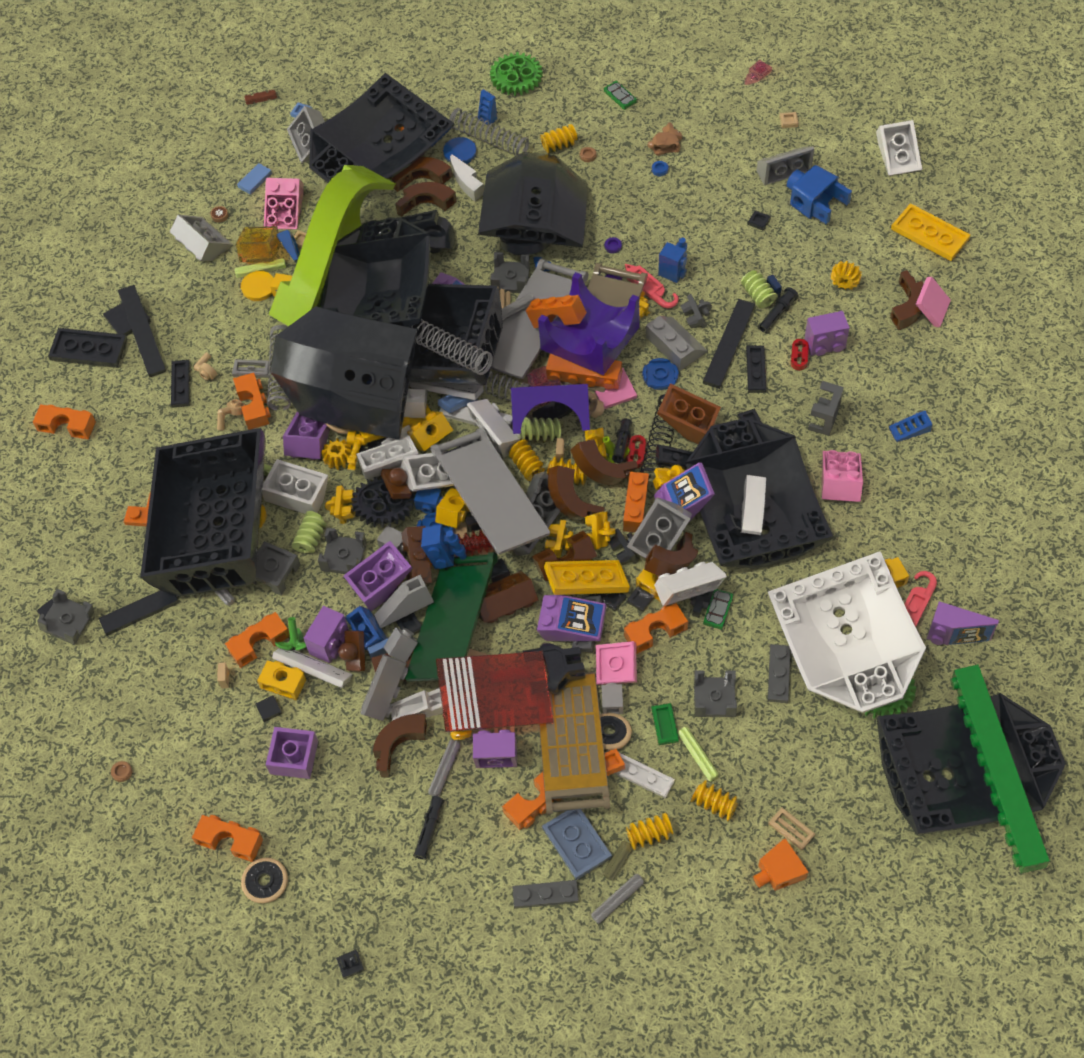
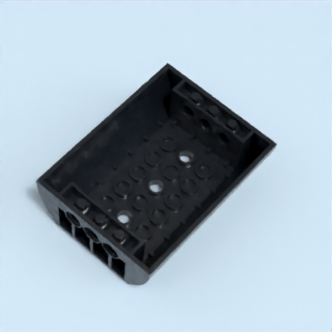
M428 284L421 319L428 322V324L434 325V327H438L439 330L443 329L445 332H449L450 335L461 338V341L465 340L467 343H471L472 346H477L478 349L481 348L483 351L490 352L493 363L503 329L502 307L498 287L496 285ZM420 321L419 323L415 324V325L413 326V328H416V329H417V327H418L422 322ZM422 325L418 329L417 337L422 331ZM428 327L425 329L422 338L425 336ZM433 330L430 332L428 340L432 336ZM438 333L436 334V336H435V338H434V340H433V343H434L435 340L437 339ZM443 335L442 338L440 339L439 345L441 344V342H442V340H443V338H444V335ZM426 337L422 340V343L426 342ZM431 338V340L427 343L428 346L431 345V343H432V338ZM449 338L446 341L444 348L447 346ZM456 339L455 347L460 342L459 339ZM416 342L410 382L486 385L491 367L485 374L479 375ZM437 342L433 345L434 349L437 348ZM444 342L438 348L439 351H442ZM462 342L460 351L462 347L465 345V342ZM448 345V347L444 350V354H447V353H448L449 345ZM467 345V350L464 356L460 359L461 362L465 360V355L469 348H471V345ZM466 346L462 350L461 356L464 353ZM473 347L472 354L470 358L466 361V365L470 364L471 357L473 353L477 350L475 347ZM454 349L449 353L450 357L453 356ZM478 350L477 358L482 353L481 350ZM488 354L484 355L482 362L477 367L478 371L485 366ZM476 360L472 363V368L475 367ZM347 370L346 378L355 379V372ZM365 374L364 380H372V376Z
M261 428L156 447L140 575L149 585L168 594L181 597L246 586L253 583L256 577L266 437ZM223 489H226L224 493L219 494ZM221 520H223V523L221 525L216 526Z

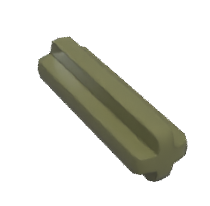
M622 841L603 871V876L606 879L614 880L633 849L629 842Z

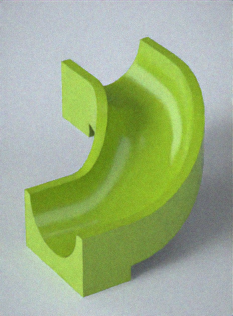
M344 165L342 172H339L330 180L319 198L291 281L280 282L269 312L270 316L290 326L314 307H321L325 280L337 241L361 226L360 210L365 197L375 189L393 190L395 183L364 166Z

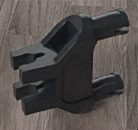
M544 643L540 645V648L522 650L524 663L542 659L547 670V680L529 682L531 695L544 692L557 694L569 682L585 678L584 663L581 662L580 647L563 649L551 643Z

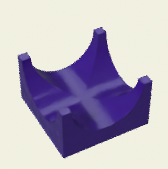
M575 272L572 276L569 295H579L587 313L580 324L564 325L560 317H557L550 323L547 316L541 315L538 319L540 348L543 351L604 375L640 328L639 297L632 295L628 305L624 307L607 305L592 295L584 284L582 274Z
M588 384L511 388L513 434H521L522 423L532 408L548 401L560 402L569 406L579 417L582 431L590 430Z

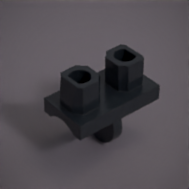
M619 528L615 529V535L607 542L613 551L622 546L625 550L616 555L622 566L631 561L634 564L639 562L633 550L627 547L633 534L631 532L628 533V540L626 541Z

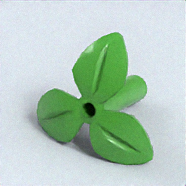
M288 618L290 640L289 642H275V645L284 650H291L293 647H295V650L305 648L306 644L303 642V634L296 626V618Z

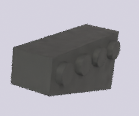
M544 471L533 476L526 496L548 528L560 513V510L556 507L550 496L548 474ZM540 539L515 548L512 551L518 556L527 555Z

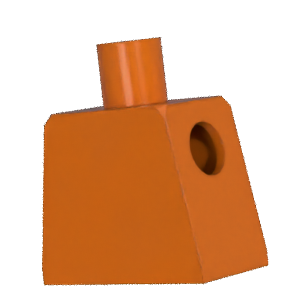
M785 838L759 860L758 866L761 872L754 875L753 880L759 888L770 883L776 891L805 880L809 872Z

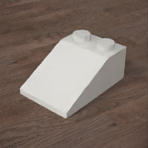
M913 120L879 126L876 135L888 176L921 171L922 165Z

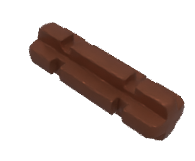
M272 89L268 90V92L253 93L252 96L251 94L245 95V102L249 105L253 104V102L258 103L268 101V99H276V91Z

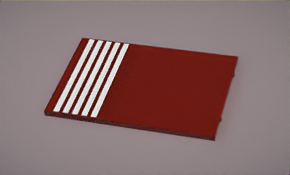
M543 651L436 659L445 732L553 723Z

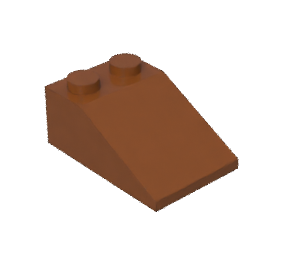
M670 383L657 414L684 438L699 444L709 428L714 425L721 407Z

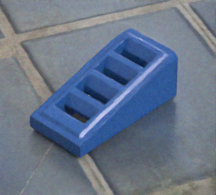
M483 89L480 94L478 119L483 118L484 122L488 120L490 125L497 120L496 98Z
M289 230L278 233L277 238L297 264L300 252L294 235Z
M922 411L890 425L889 430L895 441L899 442L931 432L932 422L926 411ZM897 428H900V429H901V431H902V433H903L902 435H900V433H899V431H898Z

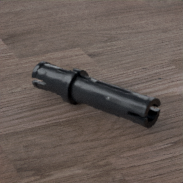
M628 418L621 420L620 428L616 433L617 441L612 460L618 464L624 461L627 443L631 438L632 421Z
M432 796L429 809L424 815L425 821L417 847L413 854L415 858L422 860L427 858L435 828L441 819L439 816L445 801L441 797Z

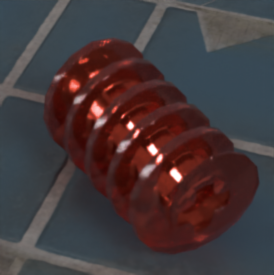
M479 530L478 536L474 531H472L471 537L468 536L467 532L464 533L463 538H461L459 533L457 534L460 539L459 543L463 544L466 549V555L467 551H469L471 556H473L475 550L481 555L483 549H485L486 553H489L490 547L494 551L493 546L482 530Z

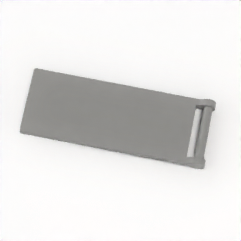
M540 259L537 268L516 300L529 293H532L535 299L564 297L570 294L572 280L544 272L543 270L545 269L571 277L577 272L582 274L584 282L588 279V272H579L549 263L545 259ZM528 307L503 320V329L492 363V370L523 379L540 353L539 328L533 327L526 313Z
M479 428L474 433L452 441L431 446L432 454L443 467L498 555L550 535L549 529L490 442L483 428ZM476 439L481 440L443 455L441 453Z

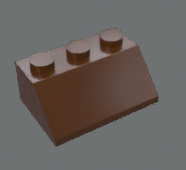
M520 570L488 584L479 614L481 620L484 623H493L498 620V617L512 615L519 608L532 606L534 602L538 601L532 580Z

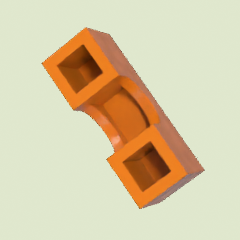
M566 295L564 297H550L547 299L537 298L532 300L526 309V313L534 328H539L538 319L541 315L547 316L550 323L553 322L557 315L561 318L564 325L580 324L587 313L579 295Z
M254 372L233 378L239 399L241 401L252 400L250 404L241 407L248 430L268 425V418L271 417L269 408L264 407L267 400L264 392L260 393V389H263L260 378L256 379Z
M40 404L33 424L37 431L55 434L58 426L68 423L67 429L71 437L89 440L96 421L92 413L86 410L78 411L68 407L60 408L54 405Z
M630 472L623 531L636 532L644 519L649 473Z
M677 603L666 605L654 614L649 613L643 619L627 624L624 628V637L627 642L634 641L636 643V654L653 646V638L650 634L652 630L657 628L663 629L671 638L688 629V620Z
M274 612L266 615L257 624L247 627L241 634L231 637L225 645L235 662L242 668L257 658L253 646L258 640H269L275 647V642H283L290 637V634L281 618Z
M543 772L534 779V786L540 791V795L536 799L525 800L517 793L502 806L503 813L519 830L524 827L529 828L534 823V818L537 815L546 813ZM552 799V802L555 800L560 801L561 799Z
M202 815L192 836L197 845L213 850L216 849L222 839L227 837L233 838L232 854L235 857L250 862L255 860L263 842L259 830L248 827V829L242 828L240 824L234 821H229L228 823L221 821V818L215 815H210L209 817Z

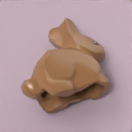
M669 122L667 126L662 128L663 132L657 133L653 140L647 144L650 149H653L655 155L658 156L664 155V153H677L680 151L679 142L683 139V136Z

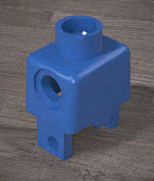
M817 165L813 166L806 173L798 169L790 175L786 184L792 190L791 206L807 218L811 219L814 216L826 225L830 222L831 217L829 201L834 197L848 205L852 191L838 182V176Z

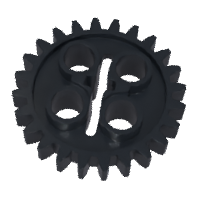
M374 477L373 482L367 479V484L360 483L361 488L356 487V492L352 494L353 498H351L352 510L355 512V516H360L361 522L366 520V525L372 522L374 527L380 524L381 528L385 524L391 527L392 522L398 525L399 519L405 521V516H410V511H413L414 505L412 492L410 498L392 499L382 477L381 480Z

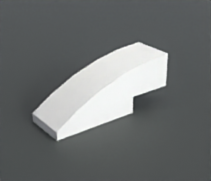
M451 155V167L457 183L472 200L477 201L484 194L483 183L477 179L474 169L454 155Z
M746 476L744 500L742 503V533L761 535L766 477Z
M446 685L431 692L423 690L390 704L393 706L391 710L392 720L410 714H425L426 717L446 713L449 708ZM450 688L453 706H455L453 690Z

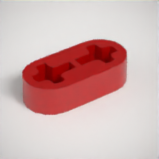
M796 339L792 344L791 367L797 371H802L807 367L809 345L804 339ZM798 345H802V352H798ZM798 357L801 358V364H797Z
M634 435L629 441L628 448L630 452L627 455V462L633 461L634 455L637 454V465L640 468L643 465L646 439L641 435ZM636 441L640 442L639 449H635Z

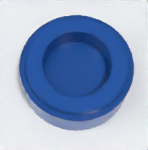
M664 161L654 162L652 164V173L655 176L666 175L668 173V164Z

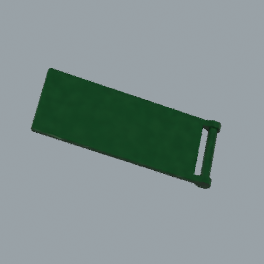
M489 552L486 555L466 556L465 559L454 557V565L487 562L486 565L445 567L440 569L431 596L434 602L428 605L417 639L418 643L414 648L405 676L407 682L445 680L443 659L447 661L449 680H452L449 659L451 658L453 659L455 679H458L455 658H459L460 673L462 674L461 658H465L466 661L493 567L498 561L496 552Z

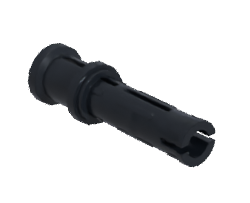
M787 287L784 290V294L777 298L776 305L758 325L760 331L767 333L784 311H788L792 302L799 298L798 293L793 288Z

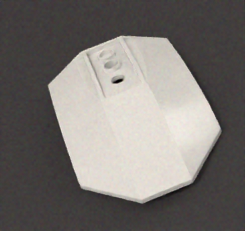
M881 551L768 591L788 645L809 691L861 713L903 699L926 647L902 601ZM841 609L845 614L842 617H836L834 612ZM849 625L852 627V632L845 635L841 633V627Z

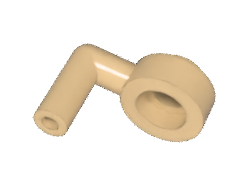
M207 352L193 368L195 371L200 372L199 375L203 379L213 380L217 376V372L206 363L211 358V355Z
M588 391V398L590 400L589 416L597 418L604 412V403L598 400L594 393Z
M233 399L227 403L225 408L218 410L217 430H224L225 415L243 414L241 407L245 406V404L241 400Z

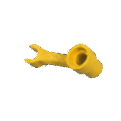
M348 431L346 444L350 443L353 448L347 460V463H349L347 469L355 470L357 463L356 454L359 453L361 445L366 446L367 443H364L361 434Z

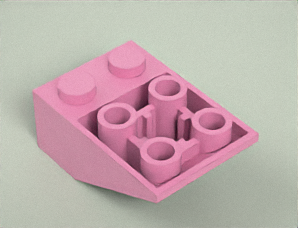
M266 178L264 228H298L304 183L300 179Z
M835 450L823 451L822 499L860 502L863 486L861 453L853 451L837 452Z

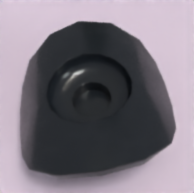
M439 216L437 225L421 228L430 235V253L434 254L440 252L441 249L448 250L454 247V229L446 218Z

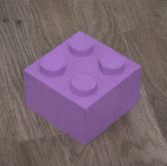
M843 311L807 318L804 339L808 342V350L811 356H822L826 352L831 351L840 352L846 348L849 325Z
M325 606L321 608L303 638L309 655L329 664L339 656V647L343 642L345 643L344 631L349 630L344 614Z
M274 727L266 760V767L271 775L310 779L318 745L315 731Z
M482 730L478 731V734H473V760L476 768L517 767L515 732L500 730L499 733H490V731Z

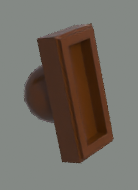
M399 467L382 469L381 476L391 498H410L411 491L406 483V471Z
M346 630L344 631L345 643L341 644L338 650L339 657L346 661L347 671H365L364 631Z

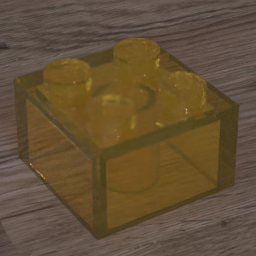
M244 227L236 242L239 261L248 264L254 262H273L281 246V242L277 238L279 233L278 227Z

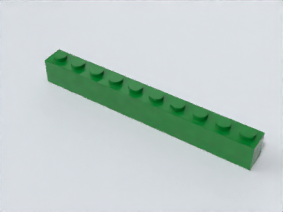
M979 664L955 669L952 678H950L952 689L957 691L958 706L964 711L963 719L965 726L970 728V740L972 746L977 748L978 763L980 767L983 766L985 783L992 790L991 800L993 805L997 806L999 810V823L1005 827L1007 833L1005 834L1008 847H1012L1014 853L1012 854L1013 863L1016 868L1019 867L1021 874L1047 868L1050 860Z

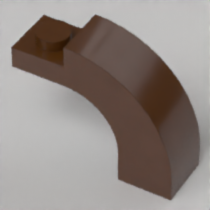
M420 157L392 178V182L395 183L394 190L399 192L410 182L420 178L445 184L452 178L451 166L436 158Z
M437 182L416 183L403 190L404 197L400 198L395 205L397 214L401 217L415 206L423 203L434 204L443 211H446L457 202L456 192L450 187Z
M907 270L900 273L899 284L909 300L901 305L892 307L890 319L898 331L914 324L922 314L916 303L924 283L922 281L916 283L915 278Z
M594 439L578 442L570 450L579 469L587 477L600 484L617 485L624 478L629 477L630 472L638 468L636 460L621 464L607 461L600 454Z
M559 465L549 468V493L556 507L565 516L578 521L585 519L588 515L604 512L605 507L586 503L577 496L573 484L575 469Z
M685 532L677 543L676 551L667 550L655 544L646 556L644 570L661 576L665 573L672 575L681 568H688L698 554V550L693 548V535Z
M425 714L401 716L388 723L381 730L373 746V753L375 758H377L376 770L380 772L381 778L390 777L391 757L399 744L408 740H426L427 719Z

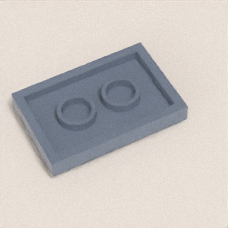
M581 809L567 810L542 825L543 831L575 880H578L612 858L611 853Z

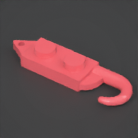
M625 264L626 271L648 274L646 284L642 290L648 298H652L663 308H673L677 305L679 298L676 293H673L674 301L666 302L661 298L665 291L663 284L640 265ZM626 278L631 283H639L637 280Z
M920 571L914 576V579H918L921 576L927 577L930 581L927 588H913L904 604L915 627L937 585L936 577L928 571Z

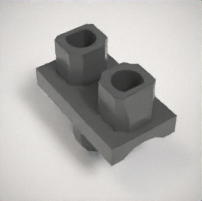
M692 294L688 295V301L680 306L685 316L694 312V315L686 318L691 329L699 325L702 328L707 327L702 314L705 316L710 315L711 303L709 301L704 302L701 299L699 300V305H697Z

